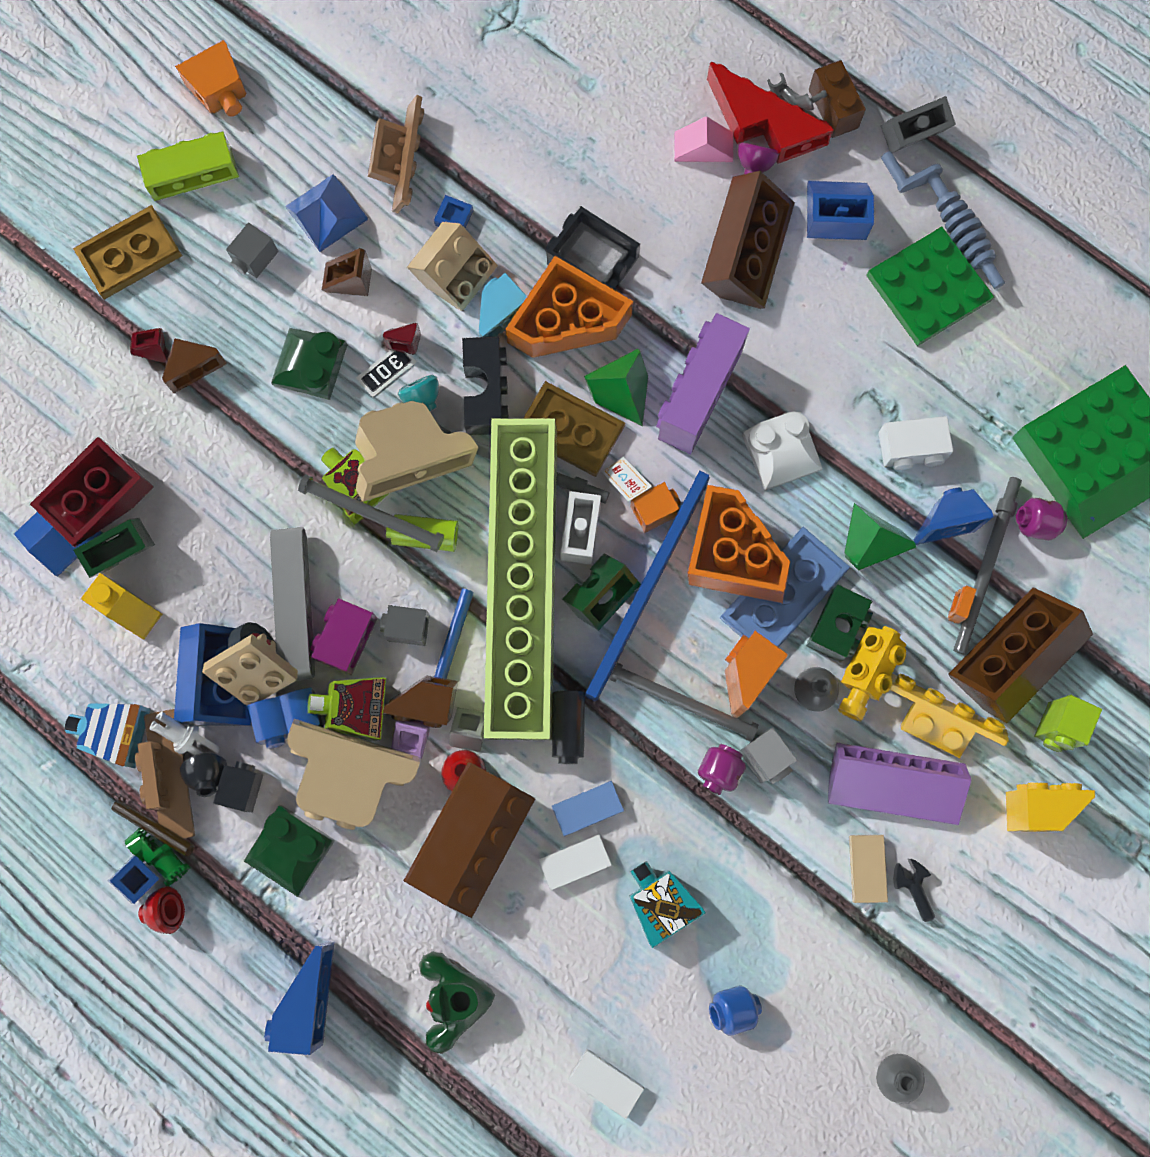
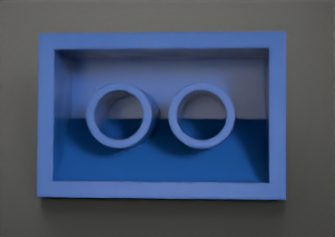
M204 623L180 627L174 720L177 722L206 726H251L248 706L202 673L205 662L228 649V638L236 628Z

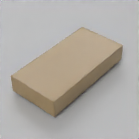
M850 835L852 902H888L884 835Z

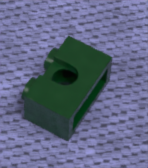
M134 518L123 522L73 551L87 575L91 578L98 576L99 573L103 574L119 565L121 561L138 555L155 544L140 518ZM118 535L117 537L106 542V540Z
M605 553L590 568L591 573L582 585L576 583L562 598L578 618L598 631L641 585L625 564ZM608 590L613 592L608 602L604 604L598 603Z
M837 584L831 591L806 646L838 662H842L847 656L853 657L860 643V640L855 637L860 627L865 629L873 615L869 608L873 601ZM837 618L849 623L850 628L847 633L837 628L835 623Z

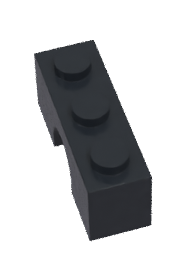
M499 337L462 338L465 378H481L488 384L481 394L464 396V427L469 435H491L492 419H509L508 405L502 404V395H508L507 376H502L501 366H507L506 347L500 346Z

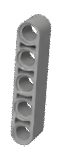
M304 527L271 530L270 547L276 654L298 670L297 680L313 679L315 676V661L311 657L313 651H311L313 628L306 532Z

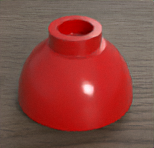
M459 750L450 754L444 761L441 776L444 785L451 792L468 762L486 771L484 761L475 752Z
M165 886L155 890L148 896L144 904L139 908L138 916L140 921L153 931L161 934H171L176 932L182 925L185 906L179 892L173 887Z

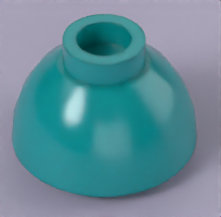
M425 376L407 384L398 391V396L404 403L409 401L423 403L429 411L437 408L435 403L439 394L437 376Z

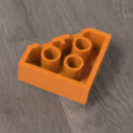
M554 256L506 327L507 343L535 358L616 340L632 316L633 301Z
M712 485L707 486L688 569L689 585L783 603L790 561L773 541L771 534L759 517L755 516L739 490Z

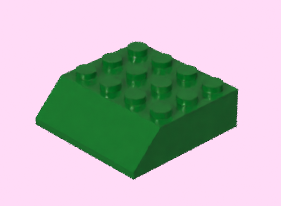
M1126 365L1029 422L1012 437L1051 495L1062 505L1068 519L1082 539L1150 498V397Z

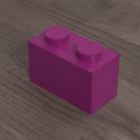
M338 598L336 604H331L324 618L326 625L322 634L318 633L312 642L311 651H313L311 657L320 663L352 676L378 618L373 612Z

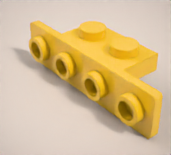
M892 673V686L890 690L913 701L912 706L901 723V730L958 758L962 756L975 732L1003 746H1006L1008 743L1007 729H1005L1004 724L992 717L985 719L975 714V711L966 704H954L946 700V697L941 692L932 688L926 690L916 685L912 678L904 674H898L897 676Z

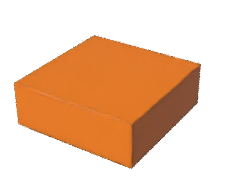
M966 585L955 592L948 614V621L960 624L968 619L977 589Z

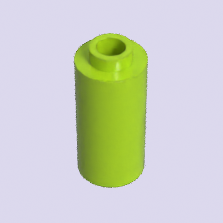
M402 514L394 515L431 533L437 534L439 532L444 534L439 550L455 552L458 539V521ZM386 527V538H391L392 545L430 549L431 547Z

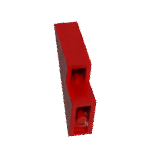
M709 63L707 81L730 131L733 132L736 144L764 135L769 148L779 152L777 164L828 146L833 128L827 121L811 116L799 106L791 105L780 99L775 93L765 91L754 85L750 79L732 73L722 64Z

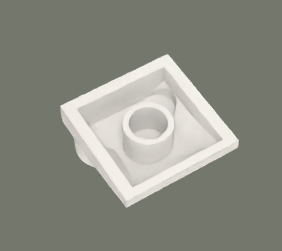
M789 412L760 422L742 434L765 491L823 469L809 433V422L801 412Z

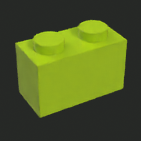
M1073 695L1050 701L1046 706L1034 737L1044 741V747L1056 752L1088 746L1102 709Z

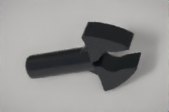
M908 859L914 872L911 880L904 875L901 864L896 863L893 877L895 889L902 887L909 889L924 922L932 921L935 918V914L922 887L923 879L931 876V874L916 860Z

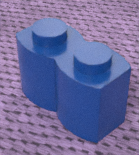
M311 687L247 705L256 743L260 745L266 744L267 749L286 744L285 739L288 738L294 719L324 727L321 714L308 713L309 695L315 694V691Z

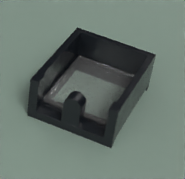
M580 206L575 214L571 213L564 221L562 232L558 237L553 236L545 249L547 265H549L554 256H557L615 290L639 258L640 243Z

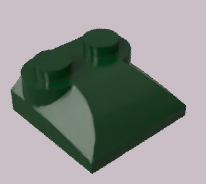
M289 328L271 384L330 400L348 346L346 340L338 339L330 332L313 333Z
M279 805L276 811L266 819L264 829L244 859V862L296 897H299L335 840L292 811Z

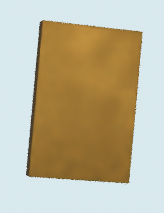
M152 205L73 248L104 300L182 257L181 252Z
M547 381L543 383L523 418L555 419L557 425V457L594 477H597L625 427V422Z

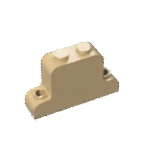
M414 401L400 402L383 410L369 411L361 417L355 439V444L365 460L357 469L359 475L356 491L364 502L472 466L478 446L473 438L465 432L444 433L427 406L423 403Z
M297 719L293 720L287 738L288 745L291 748L290 752L308 759L296 796L299 808L305 811L304 815L309 818L323 820L326 817L337 820L336 824L350 830H355L356 826H367L372 822L383 788L387 782L404 786V784L411 782L415 778L420 764L418 756Z

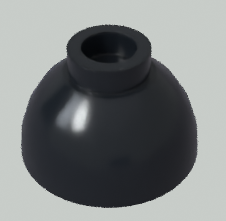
M196 754L182 763L180 767L181 777L189 788L196 791L198 796L209 797L217 792L224 765H227V762L222 756L217 754Z

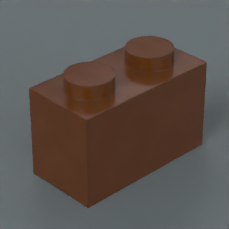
M842 60L815 69L808 90L812 97L823 90L827 92L828 96L818 100L815 104L822 119L827 121L833 128L831 137L834 138L858 129L866 108Z

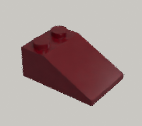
M97 437L30 505L72 546L76 547L133 509L154 486L112 446L100 437Z

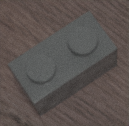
M944 96L888 120L881 125V129L889 151L893 153L944 132L955 126L956 123L947 97Z

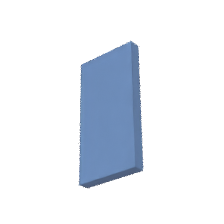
M804 526L781 550L790 561L783 603L740 595L720 616V619L740 637L744 634L749 638L754 631H757L779 647L851 568Z

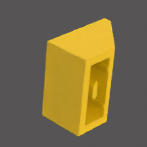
M1048 783L1018 784L1017 790L1006 792L1007 831H1063L1095 798V790H1082V784L1062 783L1061 785H1048Z

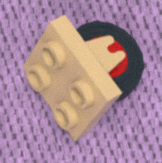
M247 622L234 629L228 638V649L205 662L202 673L246 706L269 697L295 682L298 676V670L276 654V642L271 634L264 627L252 622Z

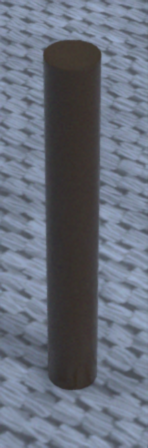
M116 800L113 803L111 810L184 856L188 857L192 854L194 845L125 802Z

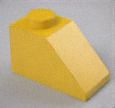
M99 573L81 597V600L143 640L163 615L101 573Z

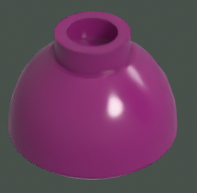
M742 142L738 147V157L740 163L745 168L744 174L756 171L766 172L775 164L779 156V152L775 149Z

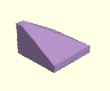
M421 720L396 721L391 748L422 759L430 727L425 726Z

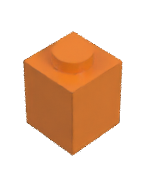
M663 482L632 499L630 507L644 533L674 519L679 511L678 506L681 505L676 491L673 488L669 490L666 483Z

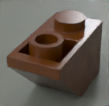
M426 675L392 698L384 706L383 713L392 715L391 718L397 721L406 722L416 719L423 721V724L428 727L440 728L442 725L447 726L452 718L458 681Z

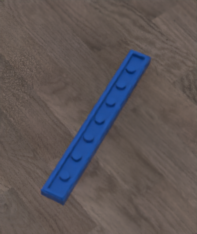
M699 470L585 693V697L598 701L708 485L709 474Z

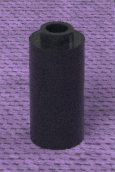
M555 691L553 692L552 757L558 758V764H578V758H584L585 692Z

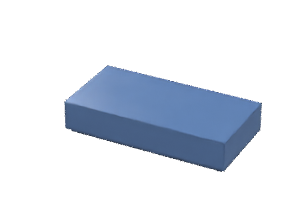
M612 781L552 805L563 836L624 812Z

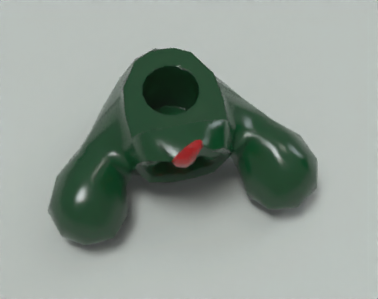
M432 951L423 955L419 963L421 976L427 980L439 981V984L430 991L426 1008L430 1011L433 1020L441 1024L433 1025L426 1032V1045L431 1052L443 1054L452 1049L458 1038L486 1013L492 1005L495 994L485 982L473 974L456 967L443 953Z

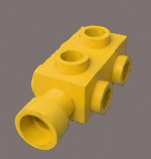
M868 626L841 680V683L851 692L848 698H843L838 708L840 713L855 721L862 722L867 712L865 706L869 698L879 701L882 693L889 692L892 686L891 675L896 665H901L906 658L905 647L907 644L900 639L901 634L898 631L883 626L882 629Z

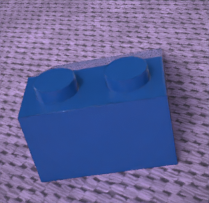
M328 941L314 947L273 1013L272 1020L267 1021L264 1038L265 1041L269 1042L268 1052L311 1055L323 1046L335 942Z

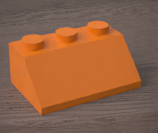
M754 631L749 638L743 634L725 659L729 663L725 669L731 715L735 718L740 717L750 708L788 656L787 653L757 631Z

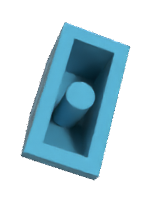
M506 273L499 278L491 279L482 291L479 337H499L506 331V327L527 298L524 292Z

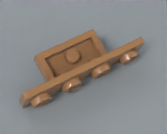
M416 95L407 107L404 127L379 118L375 125L368 177L395 186L392 212L397 214L404 206L409 205L413 193L409 185L417 166L413 158L421 138L417 134L418 126L421 125L424 117V108H421L422 96Z
M175 709L163 711L166 715L174 719ZM160 712L146 714L144 720L147 742L138 744L139 753L135 755L136 767L142 773L143 785L140 786L141 801L146 805L147 810H157L160 825L183 839L194 837L195 828L189 787L184 783L180 773V767L185 761L184 753L178 754L175 752L173 742L150 730L153 721L166 727V724L155 718Z

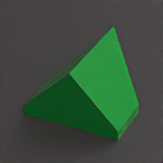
M636 349L589 373L584 378L592 399L596 404L643 427L648 373L639 349Z
M854 503L844 553L845 558L858 571L916 548L915 542L902 530Z

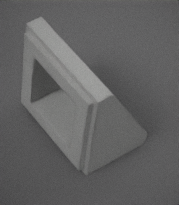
M457 707L450 730L449 745L480 752L484 738V712Z

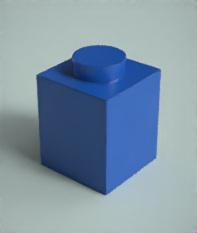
M132 856L108 882L131 904H135L159 878L136 856Z

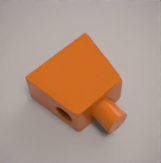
M224 40L175 66L185 86L210 113H216L224 109L228 116L233 117L242 111V105L239 100L245 97L247 93Z

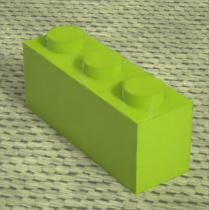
M223 131L208 133L201 138L180 141L169 147L151 149L144 154L137 155L145 188L154 201L239 177L231 146Z

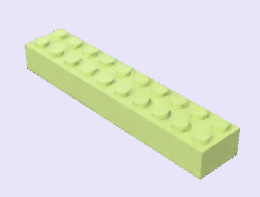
M555 419L491 420L484 738L488 740H552L557 425Z

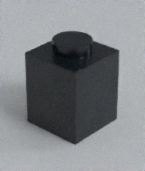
M236 761L235 767L224 765L213 804L253 813L263 774L254 772L256 766Z

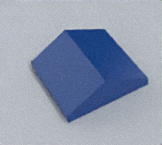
M38 512L14 533L26 550L57 577L77 559L73 551L74 549L103 534L100 530L74 547Z

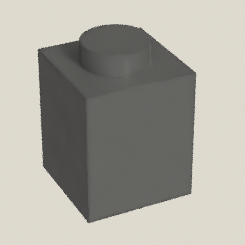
M249 222L226 248L232 259L230 264L241 274L245 275L248 272L255 278H258L279 252L273 239Z
M388 605L387 614L383 613L381 617L380 632H384V638L388 642L425 646L430 615L425 609Z

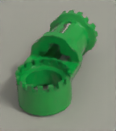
M138 828L125 840V844L130 852L149 866L153 865L165 879L163 882L165 886H170L177 882V877L181 879L191 867L187 863L183 864L170 846L164 844L158 847L157 843H154V839L149 840L151 838L150 835L146 837L148 834L146 831L144 832V830Z

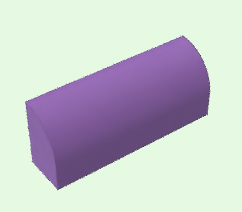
M836 742L829 776L828 802L834 805L959 825L971 784V777L964 763Z

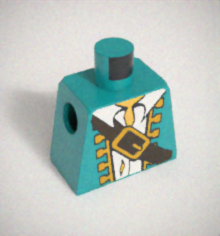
M647 861L630 871L640 889L629 895L647 941L652 948L706 913L670 871H666L657 877Z

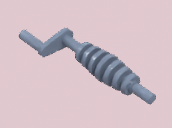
M891 151L884 153L881 159L896 182L899 192L904 193L929 183L939 198L936 208L938 212H942L940 217L942 222H946L945 229L947 233H951L949 236L952 241L957 243L956 246L961 252H964L963 255L967 261L973 260L971 266L975 270H983L994 289L1003 286L1005 281L993 263L996 254L993 249L989 250L992 245L989 239H985L987 234L985 229L981 228L982 222L979 218H974L975 213L972 209H967V203L964 200H960L961 196L956 191L949 192L940 177V174L943 172L941 165L934 164L907 178Z

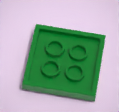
M942 226L868 270L866 274L869 281L917 347L988 304L994 298L988 287Z

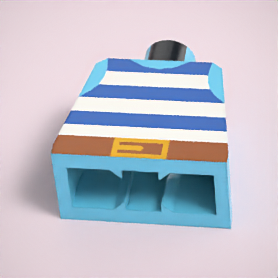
M90 703L86 708L85 716L70 714L67 717L65 732L79 735L77 749L120 766L135 768V755L139 753L138 744L142 743L145 732L144 716L150 713V708L136 704Z

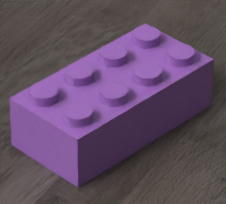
M718 313L715 314L711 322L705 321L698 338L700 339L696 348L692 347L687 356L683 374H678L671 391L673 392L669 401L665 400L659 411V420L656 424V427L660 429L658 440L690 455L692 454L743 352L750 330L749 327Z

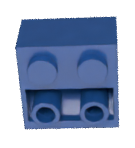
M807 182V238L867 240L874 225V195L868 183Z

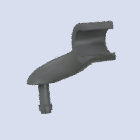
M779 73L781 81L778 84H772L770 79L767 80L771 92L778 96L782 95L791 105H797L803 110H814L813 103L828 96L826 90L811 98L807 93L805 95L795 93L787 86L783 73Z

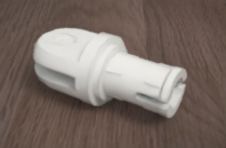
M163 711L155 718L166 724V727L161 726L155 721L151 723L150 730L173 742L174 751L178 754H183L186 751L193 755L203 753L191 746L194 740L217 754L219 752V746L198 734L199 726L194 723L184 726L166 715Z

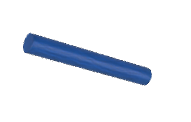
M463 588L461 590L434 677L447 679L474 592Z

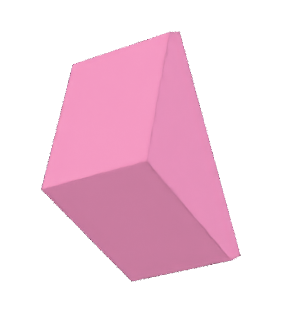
M707 116L676 131L674 134V162H733V132Z

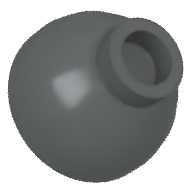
M812 667L804 670L797 677L794 692L798 702L804 708L819 712L827 710L836 702L839 695V684L836 677L829 670L821 667Z
M892 1054L880 1063L877 1070L876 1080L879 1090L892 1102L899 1104L910 1103L916 1100L923 1091L925 1078L922 1068L916 1060L908 1055Z

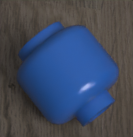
M742 985L719 991L714 995L713 1002L709 1004V1014L714 1027L728 1036L754 1029L758 1023V1015L762 1013L758 996L751 994Z

